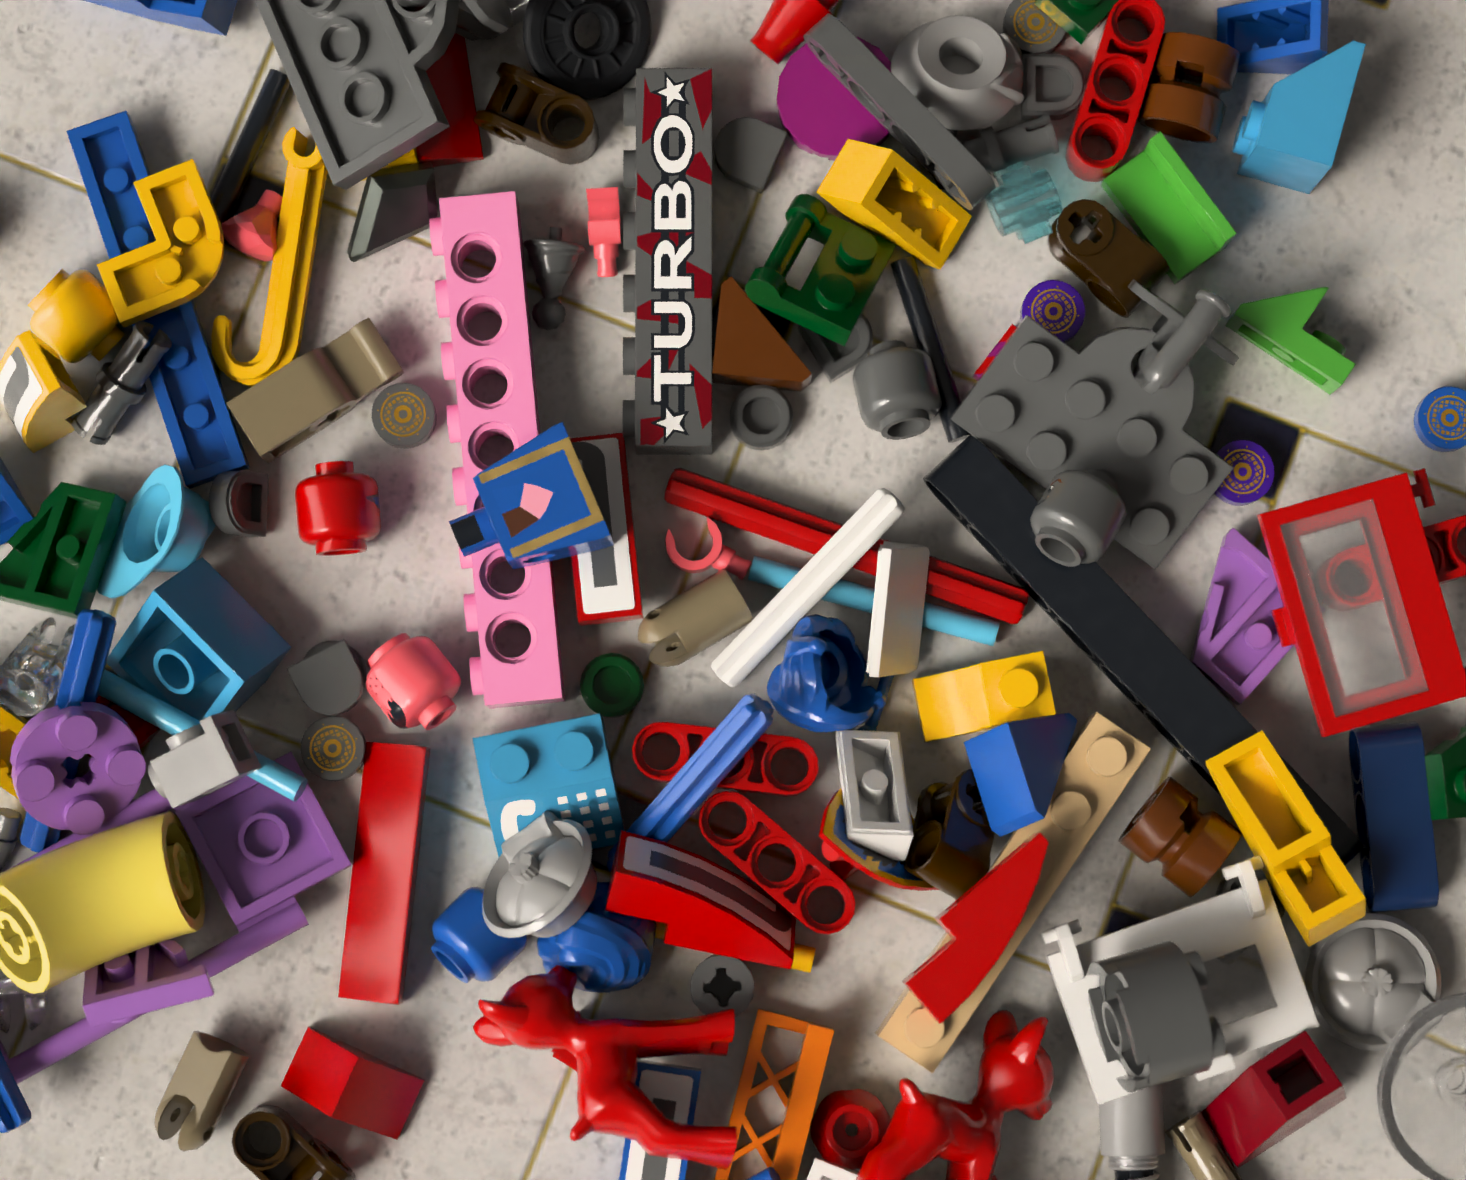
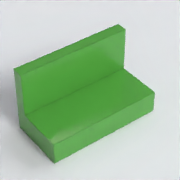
M1161 131L1150 138L1144 151L1104 178L1101 183L1102 188L1137 235L1152 245L1167 261L1170 267L1167 275L1174 284H1177L1224 250L1237 234Z

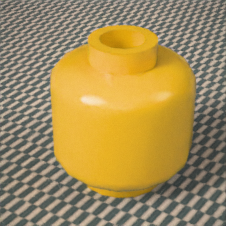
M62 268L28 304L34 311L30 320L32 331L68 363L80 362L89 353L100 361L125 335L116 326L119 320L105 285L85 269L76 270L69 275Z

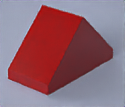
M309 1026L281 1087L331 1118L398 1140L425 1079Z

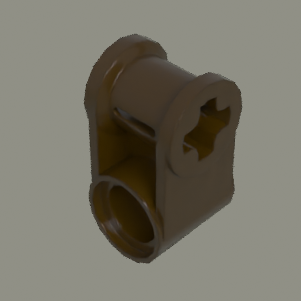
M505 62L500 63L496 72L500 80L486 109L478 110L473 121L492 135L513 144L524 145L560 163L572 165L589 159L596 151L600 137L593 111L588 103L579 96L553 86L521 67ZM565 118H577L585 123L583 132L574 140L561 141L552 136L555 126Z
M1081 199L1070 203L1062 210L1059 217L1054 220L1048 231L1047 242L1050 252L1055 259L1079 278L1103 305L1124 318H1128L1143 302V299L1128 288L1131 281L1134 279L1152 291L1170 270L1167 261L1152 245L1131 232L1103 205L1094 200ZM1083 223L1089 227L1091 232L1086 239L1077 244L1070 238V235L1076 227Z
M972 769L962 772L951 784L945 782L933 783L921 791L913 825V839L906 859L903 861L904 868L908 872L956 900L989 872L990 853L995 832L991 830Z
M264 1105L256 1107L239 1121L233 1131L232 1146L234 1154L260 1180H310L318 1171L322 1173L318 1180H354L356 1178L354 1172L344 1160L322 1141L314 1138L287 1111L278 1106ZM268 1121L277 1127L282 1139L278 1151L265 1154L258 1152L252 1147L249 1142L248 1132L253 1122Z

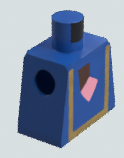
M563 422L550 427L478 473L473 480L484 507L449 521L464 557L500 543L512 569L524 568L614 545Z

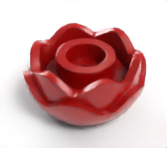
M866 1090L834 1091L827 1095L818 1106L811 1122V1139L825 1161L852 1170L860 1169L867 1153L881 1142L891 1118L880 1100ZM848 1124H855L858 1127V1132L854 1136L846 1134L845 1129Z

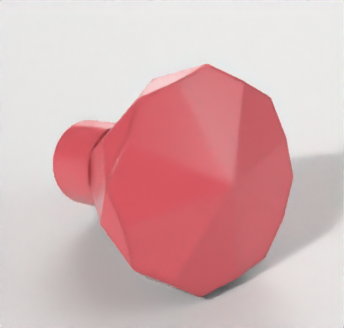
M265 190L254 207L222 223L221 227L224 238L230 245L248 257L264 262L273 261V256L277 250V218L280 215L283 197L272 190Z

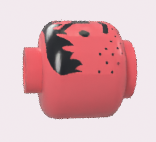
M406 633L399 634L381 645L368 659L367 666L370 668V671L365 681L366 690L390 721L398 728L408 729L422 724L426 730H431L443 723L456 710L457 706L452 699L460 688L461 677L436 644L427 636L410 638Z

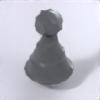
M550 227L549 239H530L523 243L529 254V260L532 263L536 283L540 286L543 298L533 306L532 318L539 328L545 330L557 329L564 322L566 316L565 308L557 298L562 295V290L569 276L573 274V269L578 259L586 251V248L581 244L561 241L562 228Z

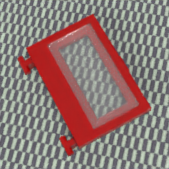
M1425 468L1413 471L1416 481L1414 485L1410 484L1406 472L1257 515L1284 606L1271 610L1282 647L1295 645L1321 737H1327L1466 697V666H1463L1415 501V497L1420 496L1423 508L1436 505Z

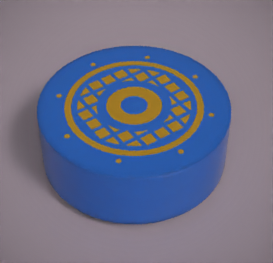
M1441 387L1429 393L1419 402L1414 413V428L1419 439L1427 447L1439 452H1453L1466 446L1465 390L1457 387Z

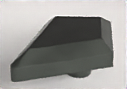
M431 162L383 168L367 177L347 249V254L352 262L359 261L430 228V218H437L435 174Z

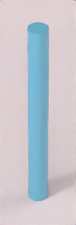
M754 555L748 580L783 589L802 568ZM840 579L821 600L872 613L875 588ZM924 603L923 628L994 646L1000 622L932 603Z
M104 670L98 695L171 735L200 724L198 719L115 674ZM254 750L262 768L247 776L296 802L304 792L308 779Z

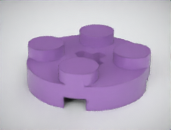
M80 702L81 706H69L61 710L56 705L36 714L24 725L14 740L10 757L12 783L20 803L34 819L51 828L70 830L77 835H88L96 832L103 823L111 820L129 805L139 789L141 779L145 775L146 762L132 729L114 710L95 702ZM85 754L92 756L88 762L90 767L88 773L82 777L77 776L74 779L65 778L67 771L62 763L67 757L70 756L73 759L79 760Z

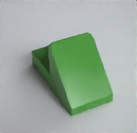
M1328 287L1243 303L1225 324L1226 327L1329 395L1344 383L1355 366L1354 362L1343 356L1346 349L1336 339L1318 330H1315L1311 335L1302 329L1329 289Z

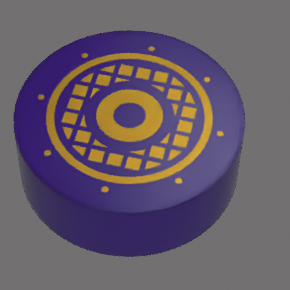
M1048 280L1035 285L1027 293L1021 305L1020 320L1022 321L1027 314L1066 343L1081 328L1085 318V306L1079 292L1070 284L1059 280Z
M1238 440L1226 444L1216 453L1233 467L1214 492L1219 499L1230 505L1244 506L1256 502L1268 492L1274 480V465L1270 455L1263 447L1251 441Z

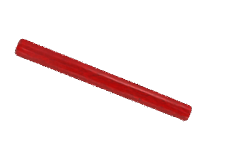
M675 468L671 473L664 495V500L668 504L813 555L843 526L840 523L683 468ZM880 538L852 568L876 576L880 544L888 540ZM929 555L926 584L927 595L1009 624H1018L1021 620L1028 602L1029 592L1026 589Z

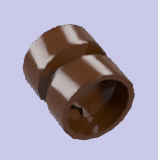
M1184 32L1163 33L1152 68L1159 77V82L1148 85L1138 122L1157 133L1161 131L1163 135L1196 143H1215L1218 140L1227 107L1219 97L1220 94L1229 92L1232 89L1241 54L1238 50L1225 43L1204 36ZM1184 79L1187 81L1201 84V87L1187 83H1182V80Z
M1170 776L1159 785L1142 805L1118 841L1145 863L1156 860L1161 862V875L1188 897H1193L1224 863L1238 843L1242 833L1214 810L1203 814L1198 811L1199 798Z

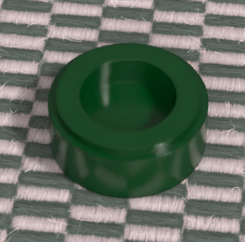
M607 653L594 658L587 664L581 675L580 691L583 700L596 714L600 713L603 717L618 718L629 714L639 705L644 693V679L639 667L630 658L617 653Z

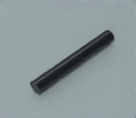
M269 70L211 197L221 225L230 219L291 85L287 75L280 71Z
M909 256L896 260L890 266L917 348L928 353L934 365L942 399L939 415L948 443L963 440L971 434L950 418L962 401L914 256Z

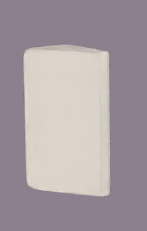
M884 541L883 544H880L866 669L869 677L879 678L912 673L918 667L930 555L929 548L925 545Z
M836 731L835 737L847 839L892 860L905 861L913 839V828L900 732Z

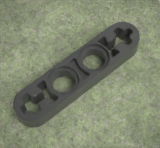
M827 13L804 34V40L816 58L963 207L972 210L996 188L993 179L981 163L840 20Z

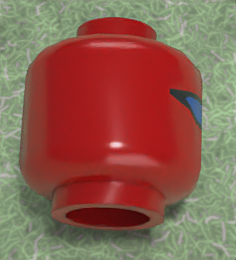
M331 461L316 464V476L303 479L295 489L299 538L304 543L315 546L316 555L320 556L349 555L367 551L366 542L376 538L381 531L379 494L376 480L364 473H354V463L352 461Z

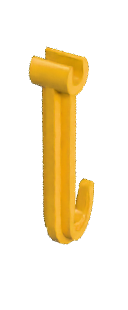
M295 127L290 128L282 142L283 153L286 160H288L276 237L277 250L273 256L260 348L255 358L248 362L236 360L232 353L231 320L226 316L219 315L213 322L211 335L212 354L219 369L231 380L250 387L295 360L301 346L328 171L316 143L314 152L305 157L308 139Z

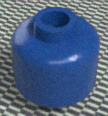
M470 887L464 890L435 919L432 926L433 936L436 941L431 946L433 954L452 975L464 983H468L472 978L481 982L492 981L527 945V935L506 938L496 935L488 928L482 913L484 889L481 887Z

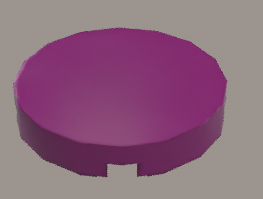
M856 36L891 72V62L880 48ZM807 44L790 56L779 76L776 107L784 131L788 132L789 137L798 148L811 155L814 153L819 157H826L828 160L835 161L847 139L876 146L881 145L887 140L890 133L816 58Z

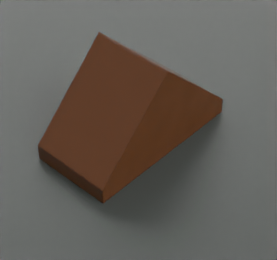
M729 277L721 284L712 370L713 383L748 387L768 385L778 390L803 391L811 384L812 373L733 277Z

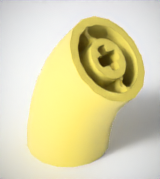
M168 811L123 824L74 841L0 873V968L3 973L19 988L32 994L40 993L119 956L171 938L196 932L202 928L205 917V897L201 872L191 840L178 816Z

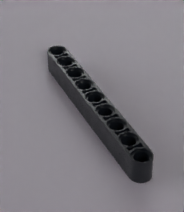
M969 435L923 478L927 487L1022 588L1029 592L1028 595L1222 798L1206 766V760L1258 733V731L1097 562L1089 564L1080 563L1076 567H1068L1054 562L1036 546V536L1030 523L1031 515L1038 501L986 446L972 435ZM1278 753L1330 833L1331 845L1346 866L1364 848L1362 842Z

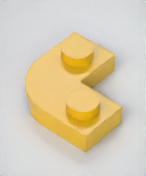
M193 159L133 182L156 241L96 264L119 323L124 328L193 300L207 289L220 269L224 255L223 230L199 168Z

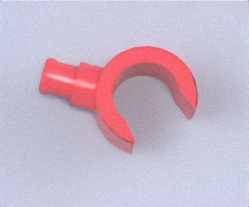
M618 187L586 189L589 220H587L589 244L593 246L594 258L597 259L598 277L617 276L616 257H619L618 244H621Z
M706 517L708 532L713 541L712 549L706 557L696 561L687 560L677 552L675 539L668 528L665 537V547L670 561L678 569L688 573H701L713 567L719 571L724 569L739 579H744L752 562L736 555L735 550L722 544L721 531L711 518Z

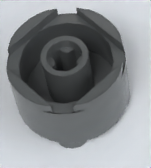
M1168 941L1090 964L1088 975H1100V986L1088 990L1095 1030L1107 1062L1120 1059L1128 1074L1116 1078L1125 1091L1129 1093L1205 1072L1210 1069L1213 1058L1225 1055V1039L1220 1024L1214 1016H1208L1202 991L1208 988V978L1204 963L1196 951L1183 953L1175 943Z

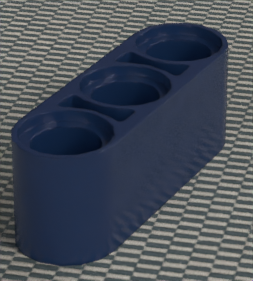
M1414 721L1368 725L1351 729L1348 742L1357 837L1364 846L1359 852L1367 908L1371 913L1436 907L1439 900L1438 870L1424 757L1425 749L1419 724Z

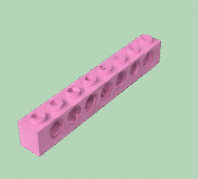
M515 191L439 198L441 217L430 218L433 255H444L446 279L435 280L437 310L439 318L450 317L452 342L441 343L442 368L445 381H456L458 403L447 405L446 407L450 443L461 442L463 467L452 468L454 498L456 506L467 505V513L484 507L473 480L478 473L489 467L479 459V450L484 441L493 436H503L513 443L514 451L541 434L520 207ZM484 250L493 254L496 257V263L488 275L473 278L463 273V262L470 253ZM491 312L502 319V325L497 335L484 341L476 340L468 335V325L471 319L479 313ZM497 374L507 380L508 386L505 395L495 403H482L474 398V386L484 375ZM500 543L466 557L463 556L459 548L461 568H473L475 593L464 594L467 632L478 631L480 657H470L469 659L473 696L484 695L485 706L489 709L566 702L553 562L549 561L524 567L525 579L522 586L513 593L502 594L493 590L490 582L493 569L498 564L507 561ZM509 624L524 625L531 634L529 648L524 654L515 658L501 655L496 647L498 633Z

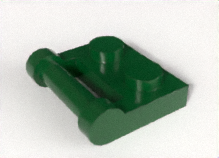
M800 194L792 200L786 211L785 218L787 224L764 266L756 268L745 285V292L750 300L757 305L845 347L891 259L896 244L828 213L825 205L816 197ZM809 237L825 246L801 290L787 285L786 277Z

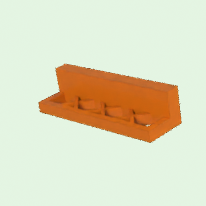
M758 1008L728 1126H736L737 1142L742 1125L752 1141L735 1151L727 1170L717 1168L714 1180H730L729 1173L732 1162L755 1148L767 1168L773 1167L781 1180H797L834 1034L832 1027ZM767 1025L804 1034L798 1060L775 1074L761 1052ZM759 1062L768 1078L752 1087L756 1067ZM795 1071L789 1096L787 1097L779 1080ZM773 1085L785 1106L783 1120L781 1124L758 1137L745 1115L748 1099ZM779 1134L773 1159L771 1160L763 1143Z

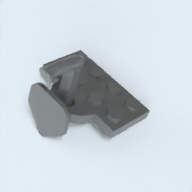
M255 0L334 186L345 190L450 127L426 70L444 55L454 34L456 33L468 40H490L496 38L524 20L529 0Z
M1133 279L1128 288L1162 313L1151 330L1139 327H1118L1096 335L1077 352L1026 314L950 418L1045 489H1047L1054 476L1066 470L1084 471L1086 469H1095L1108 475L1116 483L1117 492L1124 500L1127 512L1126 519L1114 540L1156 570L1233 469L1231 464L1183 430L1193 409L1195 382L1188 363L1202 344L1231 365H1234L1239 357L1210 335L1222 318H1228L1231 314L1230 306L1222 298L1210 291L1199 290L1196 294L1197 302L1187 316H1185ZM1136 354L1137 366L1132 374L1131 361Z

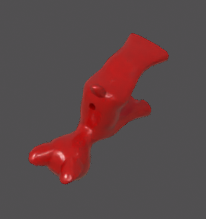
M560 965L554 966L547 974L526 976L510 986L501 1001H478L479 1009L484 1016L474 1023L473 1029L476 1036L483 1042L500 1047L518 1045L531 1050L564 1049L576 1057L579 1119L570 1130L569 1136L572 1141L581 1140L590 1132L616 1135L635 1140L648 1155L690 1160L723 1170L729 1168L737 1148L736 1126H700L675 1122L666 1118L635 1083L638 1074V1059L676 1055L726 1056L729 1042H732L734 1038V1008L706 1015L672 1020L647 1021L617 1018L592 1020L581 1018L574 1009L572 1000L577 976L574 972Z
M999 1010L991 1016L986 1023L983 1034V1053L979 1062L976 1093L968 1102L922 1092L910 1079H901L899 1081V1089L902 1099L896 1106L881 1142L867 1153L856 1180H905L908 1175L919 1170L937 1157L948 1160L946 1180H992L1001 1147V1125L1004 1115L1015 1110L1032 1120H1041L1044 1114L1052 1107L1053 1103L1049 1095L1055 1073L1051 1057L1040 1045L1049 1020L1046 1017L1033 1019L1018 1032L1016 1020L1008 1010Z

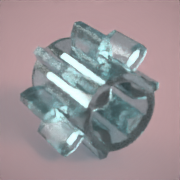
M1020 161L994 172L999 186L987 195L985 199L992 220L1000 235L1004 237L1015 232L1018 240L1022 239L1024 244L1052 234L1053 231L1048 219L1061 213L1062 205L1055 184L1047 170L1041 169L1032 173L1030 166H1024L1023 162Z

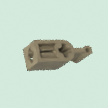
M367 318L324 347L313 349L291 361L226 404L259 456L269 464L337 421L353 409L360 400L394 381L404 371L370 318Z

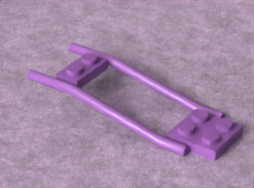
M292 752L273 760L305 778ZM245 776L197 801L174 808L239 931L236 935L190 959L189 963L194 967L202 964L207 968L211 978L309 925L295 896L351 867L345 851L308 782L301 797L294 802L254 779ZM154 788L131 801L124 810L108 822L103 823L96 832L88 835L73 833L19 864L99 832L164 813L172 807L168 799L162 797ZM85 1017L10 1059L1 1040L0 1050L18 1084L129 1022H108L90 1027Z

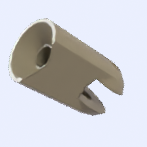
M722 569L649 612L639 625L637 637L641 643L660 641L651 650L649 661L661 667H670L682 664L746 626L754 618L728 573Z
M193 1031L156 1110L154 1125L159 1138L162 1140L170 1139L180 1130L178 1136L180 1150H195L204 1145L212 1137L250 1057L249 1054L220 1038L204 1032Z

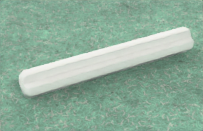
M885 488L878 489L716 657L711 664L714 673L730 687L739 685L796 626L797 622L806 616L904 514L905 507L902 502Z

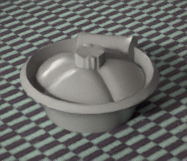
M954 15L923 24L908 33L901 40L893 54L891 73L947 129L970 130L990 125L1001 119L1012 107L1020 105L1024 100V95L1022 94L1023 60L1019 45L1008 34H998L990 25L979 19Z
M545 811L520 832L502 843L503 853L494 864L486 881L482 901L483 918L488 928L498 936L506 938L522 937L528 934L539 938L556 936L569 929L582 917L594 897L597 886V874L591 863L592 845L587 830L576 821L559 819L553 812Z
M1366 913L1361 919L1315 944L1306 967L1305 988L1317 1021L1331 1036L1340 1042L1362 1050L1381 1051L1390 1049L1399 1055L1441 1015L1438 1004L1442 982L1437 957L1424 936L1403 920L1385 914Z

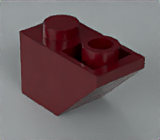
M1305 1030L1248 1067L1202 1111V1114L1237 1168H1240L1345 1100L1346 1094L1342 1083Z

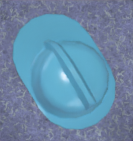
M166 464L156 468L146 479L141 489L126 504L97 588L99 594L111 599L124 596L138 586L150 572H180L199 558L206 540L216 525L210 514L209 502L204 500L198 493L184 487L182 476L177 468Z

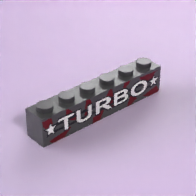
M636 68V88H624V126H636V150H624L623 181L624 188H636L635 212L623 213L624 250H635V274H623V312H635V337H623V375H635V400H623V438H635L637 455H712V68Z

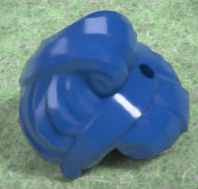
M818 614L803 617L797 622L791 639L787 641L784 660L774 668L767 684L769 700L778 714L790 723L813 732H834L852 729L866 722L876 709H881L887 704V698L881 691H877L872 686H867L870 678L869 673H866L867 661L864 659L858 645L855 644V636L845 623L838 618H827Z
M597 882L596 891L588 909L574 925L556 936L548 938L538 937L537 940L538 955L542 958L545 972L548 973L556 965L564 966L576 974L577 982L575 988L582 991L610 993L629 989L646 977L651 965L657 928L656 921L605 911L609 887L608 882Z

